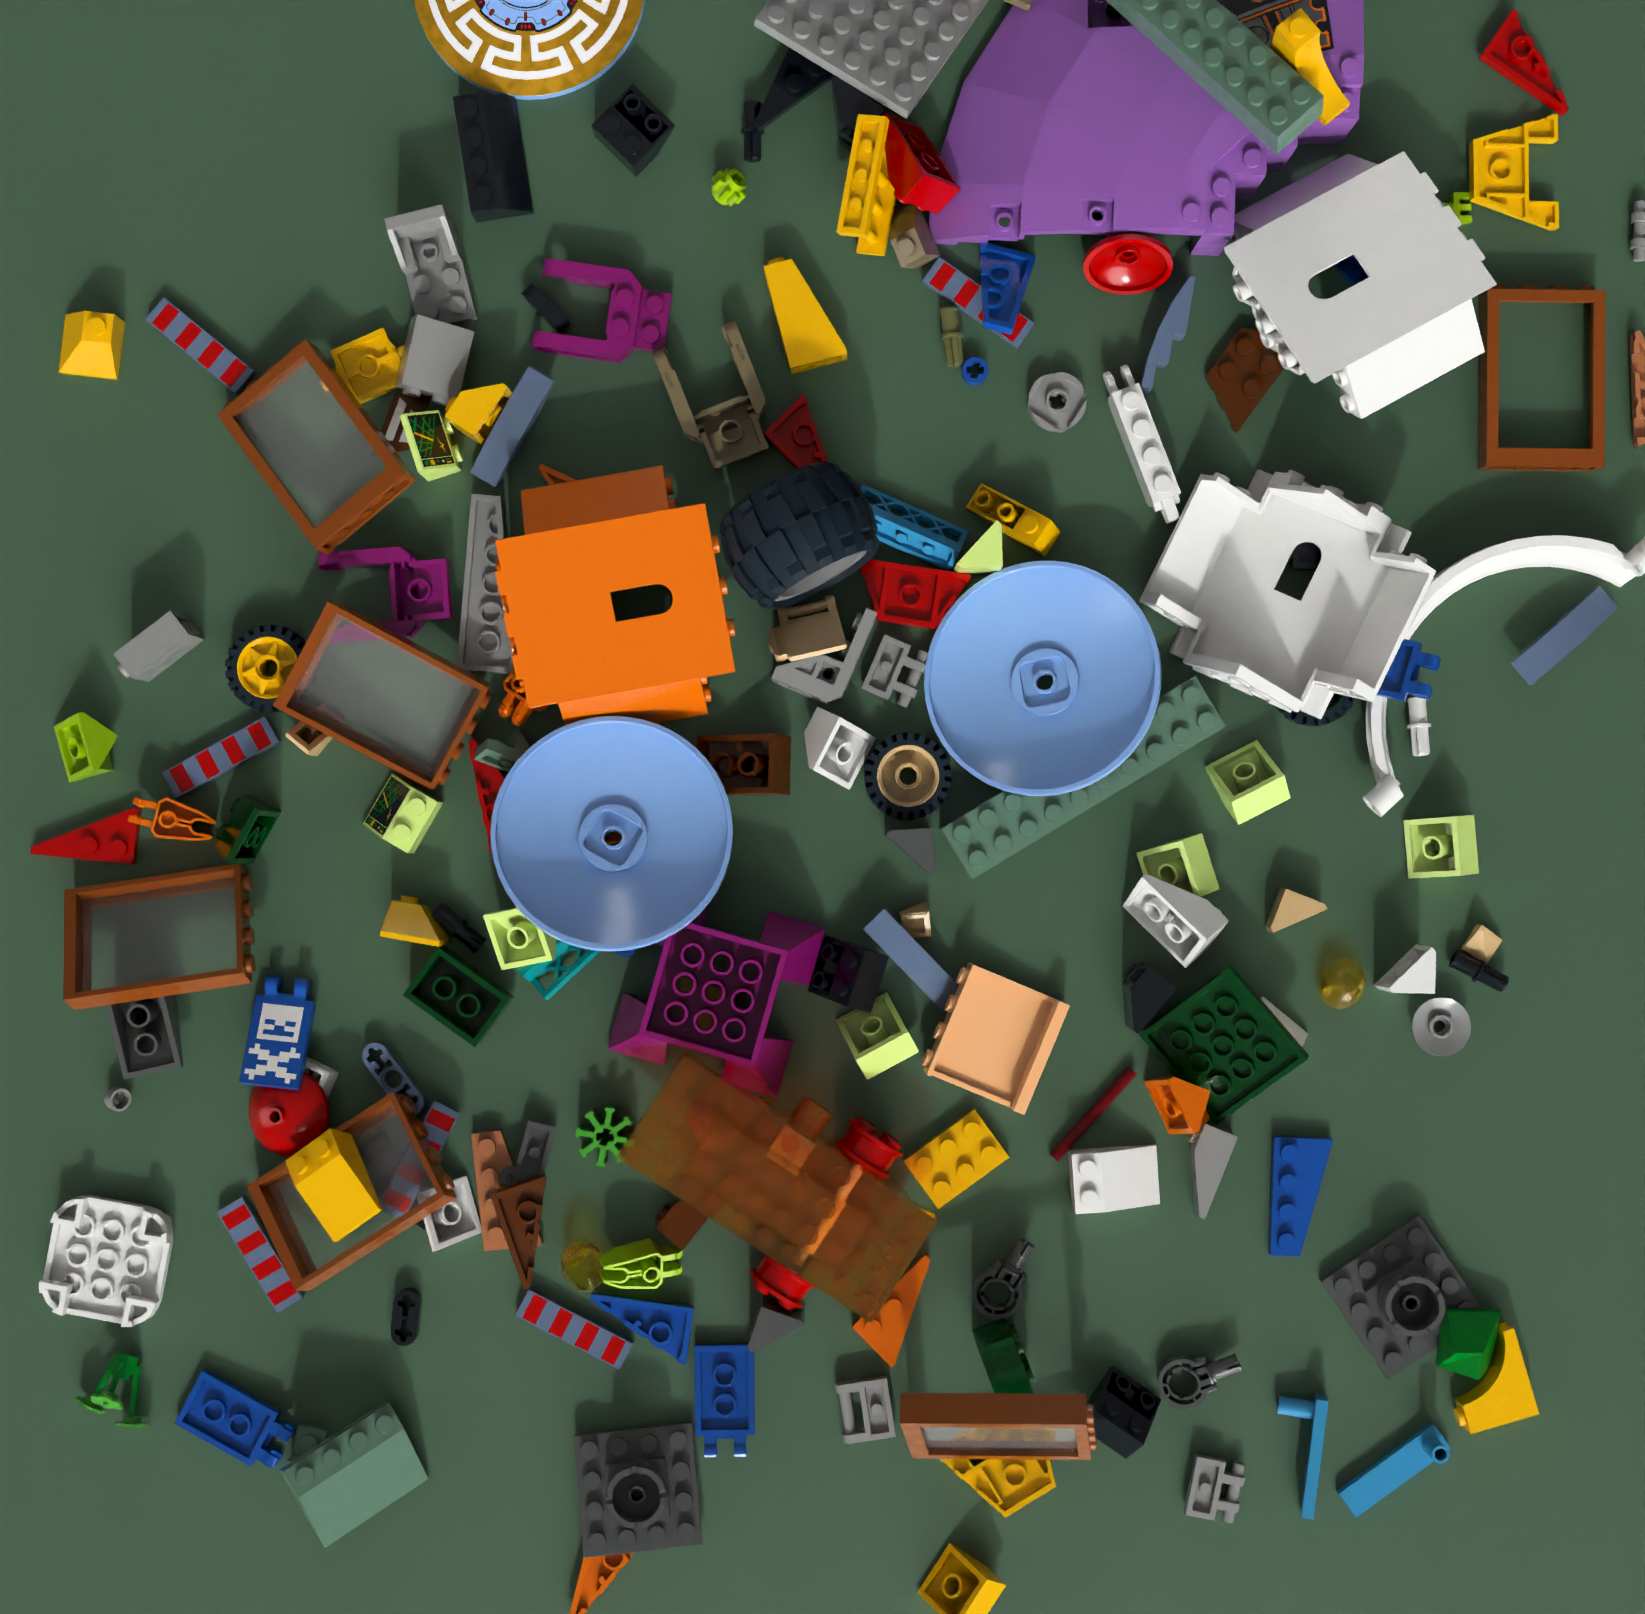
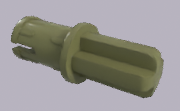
M945 307L939 310L943 332L940 339L944 341L947 366L959 367L964 363L961 338L964 335L960 332L958 307Z

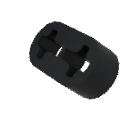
M533 283L521 293L528 303L559 334L570 324L561 311Z
M408 1287L400 1290L393 1301L391 1338L400 1346L412 1344L419 1335L422 1296L415 1288ZM406 1295H410V1300L415 1301V1304H412L409 1308L408 1314L405 1313V1303L400 1301ZM404 1320H408L407 1328L412 1331L406 1339L403 1338V1333L398 1332V1329L403 1327Z

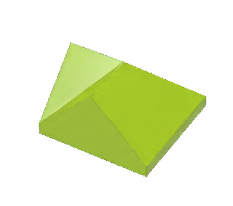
M84 712L76 713L54 726L69 782H75L114 770L109 751L118 737L117 734Z

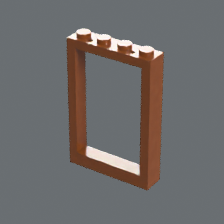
M1498 284L1479 295V330L1485 352L1479 355L1478 470L1594 472L1605 467L1606 290H1595V286L1577 287V290H1566L1564 285L1549 286L1547 289H1537L1536 285H1522L1518 289H1507V285ZM1499 302L1590 303L1589 449L1498 448Z

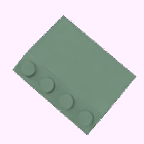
M382 1402L279 1469L324 1548L429 1479L404 1427L388 1402Z

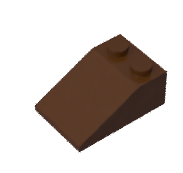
M775 733L697 736V749L716 771L727 795H790L791 737Z

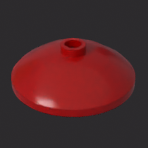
M1121 233L1106 237L1087 251L1083 261L1084 275L1094 287L1104 292L1118 295H1134L1153 290L1169 278L1173 269V257L1170 250L1157 239L1139 233Z
M306 1072L303 1074L300 1091L255 1086L249 1099L248 1114L251 1128L259 1142L266 1149L277 1155L291 1157L328 1129L330 1112L327 1097L319 1083ZM276 1112L279 1113L280 1120H278Z

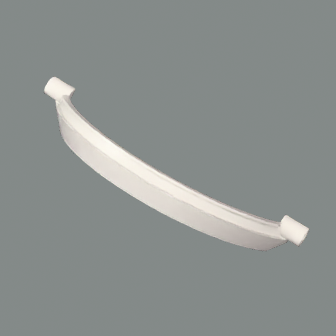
M1566 535L1527 537L1486 547L1460 559L1442 570L1432 579L1404 639L1409 640L1421 622L1450 595L1472 582L1506 570L1526 567L1570 569L1593 575L1620 588L1635 576L1639 577L1645 574V537L1628 553L1619 551L1610 543ZM1376 695L1374 701H1367L1366 740L1370 764L1377 785L1363 797V800L1375 814L1382 817L1404 795L1399 787L1401 783L1395 778L1386 740L1387 698Z

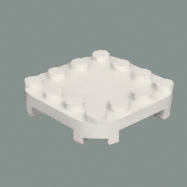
M80 1195L65 1202L54 1212L50 1223H53L43 1279L39 1281V1293L43 1294L46 1303L53 1309L52 1312L61 1316L70 1314L119 1323L121 1327H133L152 1317L162 1301L173 1245L171 1217L152 1206L94 1195Z

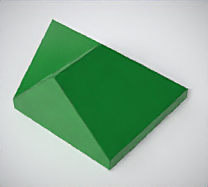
M1445 1309L1435 1364L1438 1367L1479 1380L1493 1364L1501 1311L1499 1309Z

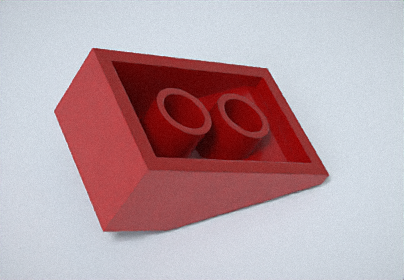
M885 112L882 116H886L889 119L885 142L888 180L895 189L893 192L895 197L903 204L909 203L915 205L921 211L927 210L938 214L961 188L922 127Z

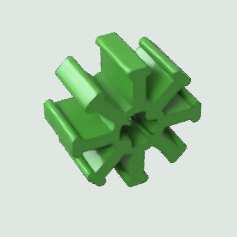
M614 1104L606 1106L604 1122L597 1114V1108L594 1107L586 1113L585 1118H588L595 1128L585 1127L583 1124H580L576 1129L575 1136L577 1138L580 1136L593 1138V1141L587 1145H582L579 1149L583 1158L594 1148H600L599 1158L595 1163L596 1166H606L608 1163V1149L617 1158L616 1162L621 1163L626 1159L628 1152H624L619 1143L629 1144L630 1147H633L637 1140V1133L632 1135L620 1132L626 1125L630 1126L633 1123L634 1119L630 1113H627L624 1119L617 1124L613 1122L614 1112L617 1109V1105ZM605 1128L610 1129L611 1132L609 1134L613 1133L614 1135L608 1142L602 1140L604 1136H599V1133H602Z

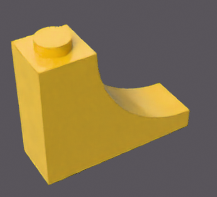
M1300 8L1276 26L1270 48L1324 95L1323 111L1318 119L1325 126L1346 110L1350 102L1336 84L1325 63L1320 46L1321 31L1303 9Z
M1506 1322L1499 1324L1495 1356L1492 1367L1475 1388L1462 1396L1454 1398L1457 1408L1453 1409L1455 1419L1458 1425L1463 1426L1470 1434L1539 1415L1515 1329Z

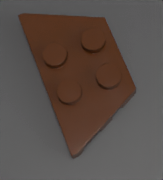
M1246 328L1238 330L1205 376L1210 389L1215 392L1217 402L1221 409H1224L1231 423L1230 426L1235 433L1240 430L1284 369L1278 359V353L1263 345L1260 332Z

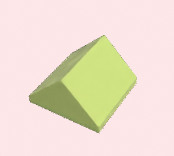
M998 520L956 563L953 572L992 574L1002 569V526Z
M517 907L483 915L501 970L555 959L557 939L537 928Z

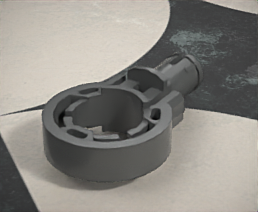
M1019 1237L1015 1246L1008 1258L1003 1261V1264L1002 1259L997 1258L993 1266L982 1270L974 1281L972 1294L974 1304L982 1314L989 1318H1007L1013 1315L1022 1303V1285L1027 1278V1274L1023 1271L1021 1273V1269L1035 1248L1029 1241L1025 1245L1024 1238ZM993 1281L1002 1282L1010 1288L1012 1293L1006 1301L1008 1308L1004 1309L1003 1303L994 1304L985 1297L984 1291L987 1284ZM981 1282H983L981 1286V1299L983 1302L980 1301L977 1293L978 1286Z
M1236 1353L1213 1362L1207 1361L1205 1355L1197 1358L1187 1355L1174 1356L1165 1361L1159 1370V1392L1163 1399L1173 1407L1179 1409L1193 1408L1205 1399L1207 1393L1218 1389L1216 1385L1217 1379L1242 1372V1368ZM1170 1367H1172L1171 1371L1173 1373L1178 1370H1187L1197 1380L1194 1390L1188 1394H1183V1400H1177L1179 1399V1393L1175 1392L1170 1386L1171 1373L1169 1371L1166 1380L1163 1379L1164 1374Z

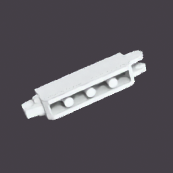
M1123 365L1120 367V374L1126 388L1118 390L1111 372L1103 373V378L1110 395L1108 397V404L1149 508L1153 507L1155 512L1161 510L1166 524H1169L1180 518L1175 504L1180 503L1179 495L1181 491L1140 384H1135L1129 367Z

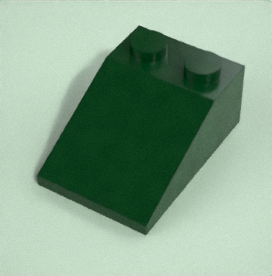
M243 794L242 798L238 797L234 801L230 809L232 816L228 823L222 824L216 834L218 841L215 848L224 861L229 864L254 863L281 814V811L254 796Z

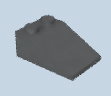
M168 975V976L159 977V978L150 979V980L141 981V982L154 981V980H160V979H167V978H171V976ZM175 995L105 1005L124 1080L183 1066L178 1006Z

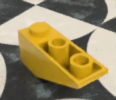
M983 483L979 485L966 505V509L991 525L998 520L1001 523L1003 533L1044 557L1061 533L1051 519Z

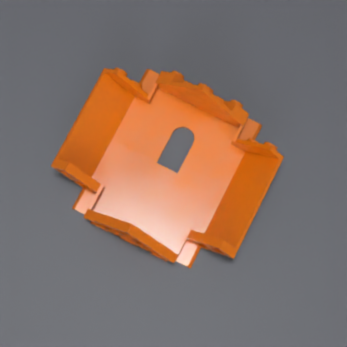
M663 465L521 490L525 535L495 540L499 559L495 561L497 568L495 575L505 612L503 615L507 635L510 638L516 680H519L520 686H524L528 709L558 703L565 725L579 720L603 716L632 717L653 723L708 714L707 702L712 701L707 677L736 672L730 637L736 636L733 618L727 619L723 602V595L728 594L725 576L719 577L715 553L720 552L718 535H711L705 503L676 508L674 498L669 499V495L674 494L671 476L665 477ZM653 584L664 585L671 591L673 603L666 612L616 621L611 592Z

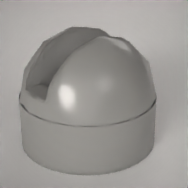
M112 1087L106 1091L104 1102L109 1109L121 1112L130 1105L131 1094L122 1087Z

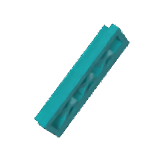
M557 939L554 960L516 967V969L535 986L543 998L549 1000L600 951L579 948ZM569 952H577L576 962L571 966H563L564 956ZM547 972H555L554 982L546 989L539 980Z

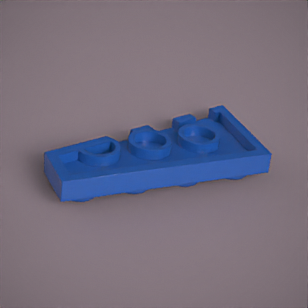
M1272 1136L1268 1254L1272 1256L1300 1257L1333 1143L1332 1138Z

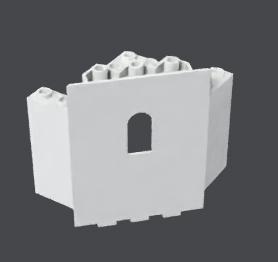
M1404 151L1380 164L1351 154L1340 157L1236 213L1234 216V234L1230 239L1232 243L1224 247L1226 255L1234 265L1232 272L1235 282L1233 286L1234 294L1240 302L1252 306V313L1256 319L1255 323L1260 332L1263 345L1278 353V359L1284 369H1288L1299 376L1306 373L1314 384L1332 375L1335 383L1340 388L1342 395L1340 397L1341 406L1347 413H1351L1360 419L1485 352L1472 298L1497 285L1481 262L1486 258L1472 238L1467 240L1466 236L1458 229L1462 225L1449 205L1444 207L1442 202L1434 195L1439 191L1426 172L1421 174L1418 172ZM1352 255L1355 256L1368 275L1367 279L1328 299L1314 297L1308 288V282L1314 275Z
M1257 470L1248 490L1239 486L1234 487L1229 483L1230 479L1223 474L1217 472L1214 475L1201 474L1139 602L1181 626L1168 653L1183 659V663L1193 666L1192 670L1231 684L1230 687L1269 701V704L1290 713L1292 711L1298 713L1300 710L1321 720L1334 693L1373 702L1436 573V570L1426 564V558L1415 553H1410L1409 556L1402 554L1412 532L1392 524V519L1382 513L1383 508L1372 502H1366L1365 505L1355 504L1344 498V492L1340 489L1326 485L1316 488L1305 482V477L1302 474L1293 470H1289L1288 473L1275 472L1274 475ZM1310 542L1319 547L1322 556L1302 600L1300 601L1274 590L1293 550L1301 543Z

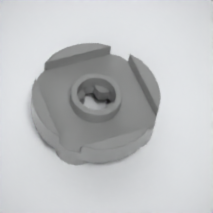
M1065 372L1041 376L1035 381L1028 394L1027 411L1031 415L1032 420L1039 427L1050 432L1062 433L1074 427L1086 410V396L1082 384L1077 378ZM1058 395H1061L1063 397L1062 403L1065 406L1063 408H1052V402L1049 398L1051 396L1056 398Z

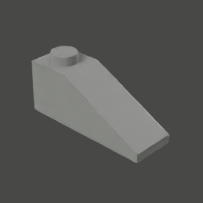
M1206 1123L1199 1132L1189 1134L1188 1141L1191 1142L1189 1151L1194 1213L1204 1220L1238 1139V1136L1209 1123Z

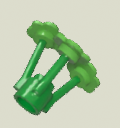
M116 1352L114 1359H110L108 1367L93 1394H86L84 1397L77 1396L74 1399L82 1407L98 1414L106 1413V1410L100 1405L109 1409L122 1410L124 1406L120 1400H117L118 1396L114 1394L119 1378L128 1381L130 1375H132L129 1416H123V1421H116L114 1426L133 1428L149 1426L150 1423L141 1422L142 1416H136L138 1384L142 1367L137 1365L139 1358ZM112 1376L113 1378L108 1390L102 1391L108 1379Z

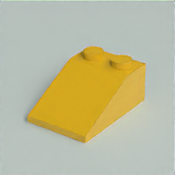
M330 1128L285 1161L296 1189L333 1242L340 1241L383 1210L352 1134Z

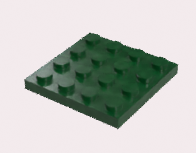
M1231 964L1139 1034L1174 1077L1210 1090L1206 1110L1215 1125L1304 1063L1309 1057L1308 1053Z

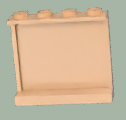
M968 962L967 967H962L958 973L956 983L959 986L955 995L951 994L946 1002L944 1010L947 1011L944 1022L939 1021L935 1028L933 1038L936 1041L932 1050L927 1049L924 1054L922 1065L925 1067L923 1071L928 1076H935L1025 1115L1070 1005Z

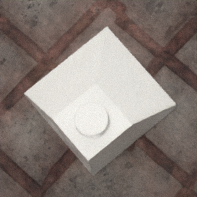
M817 707L804 732L809 768L850 790L876 737L840 716Z

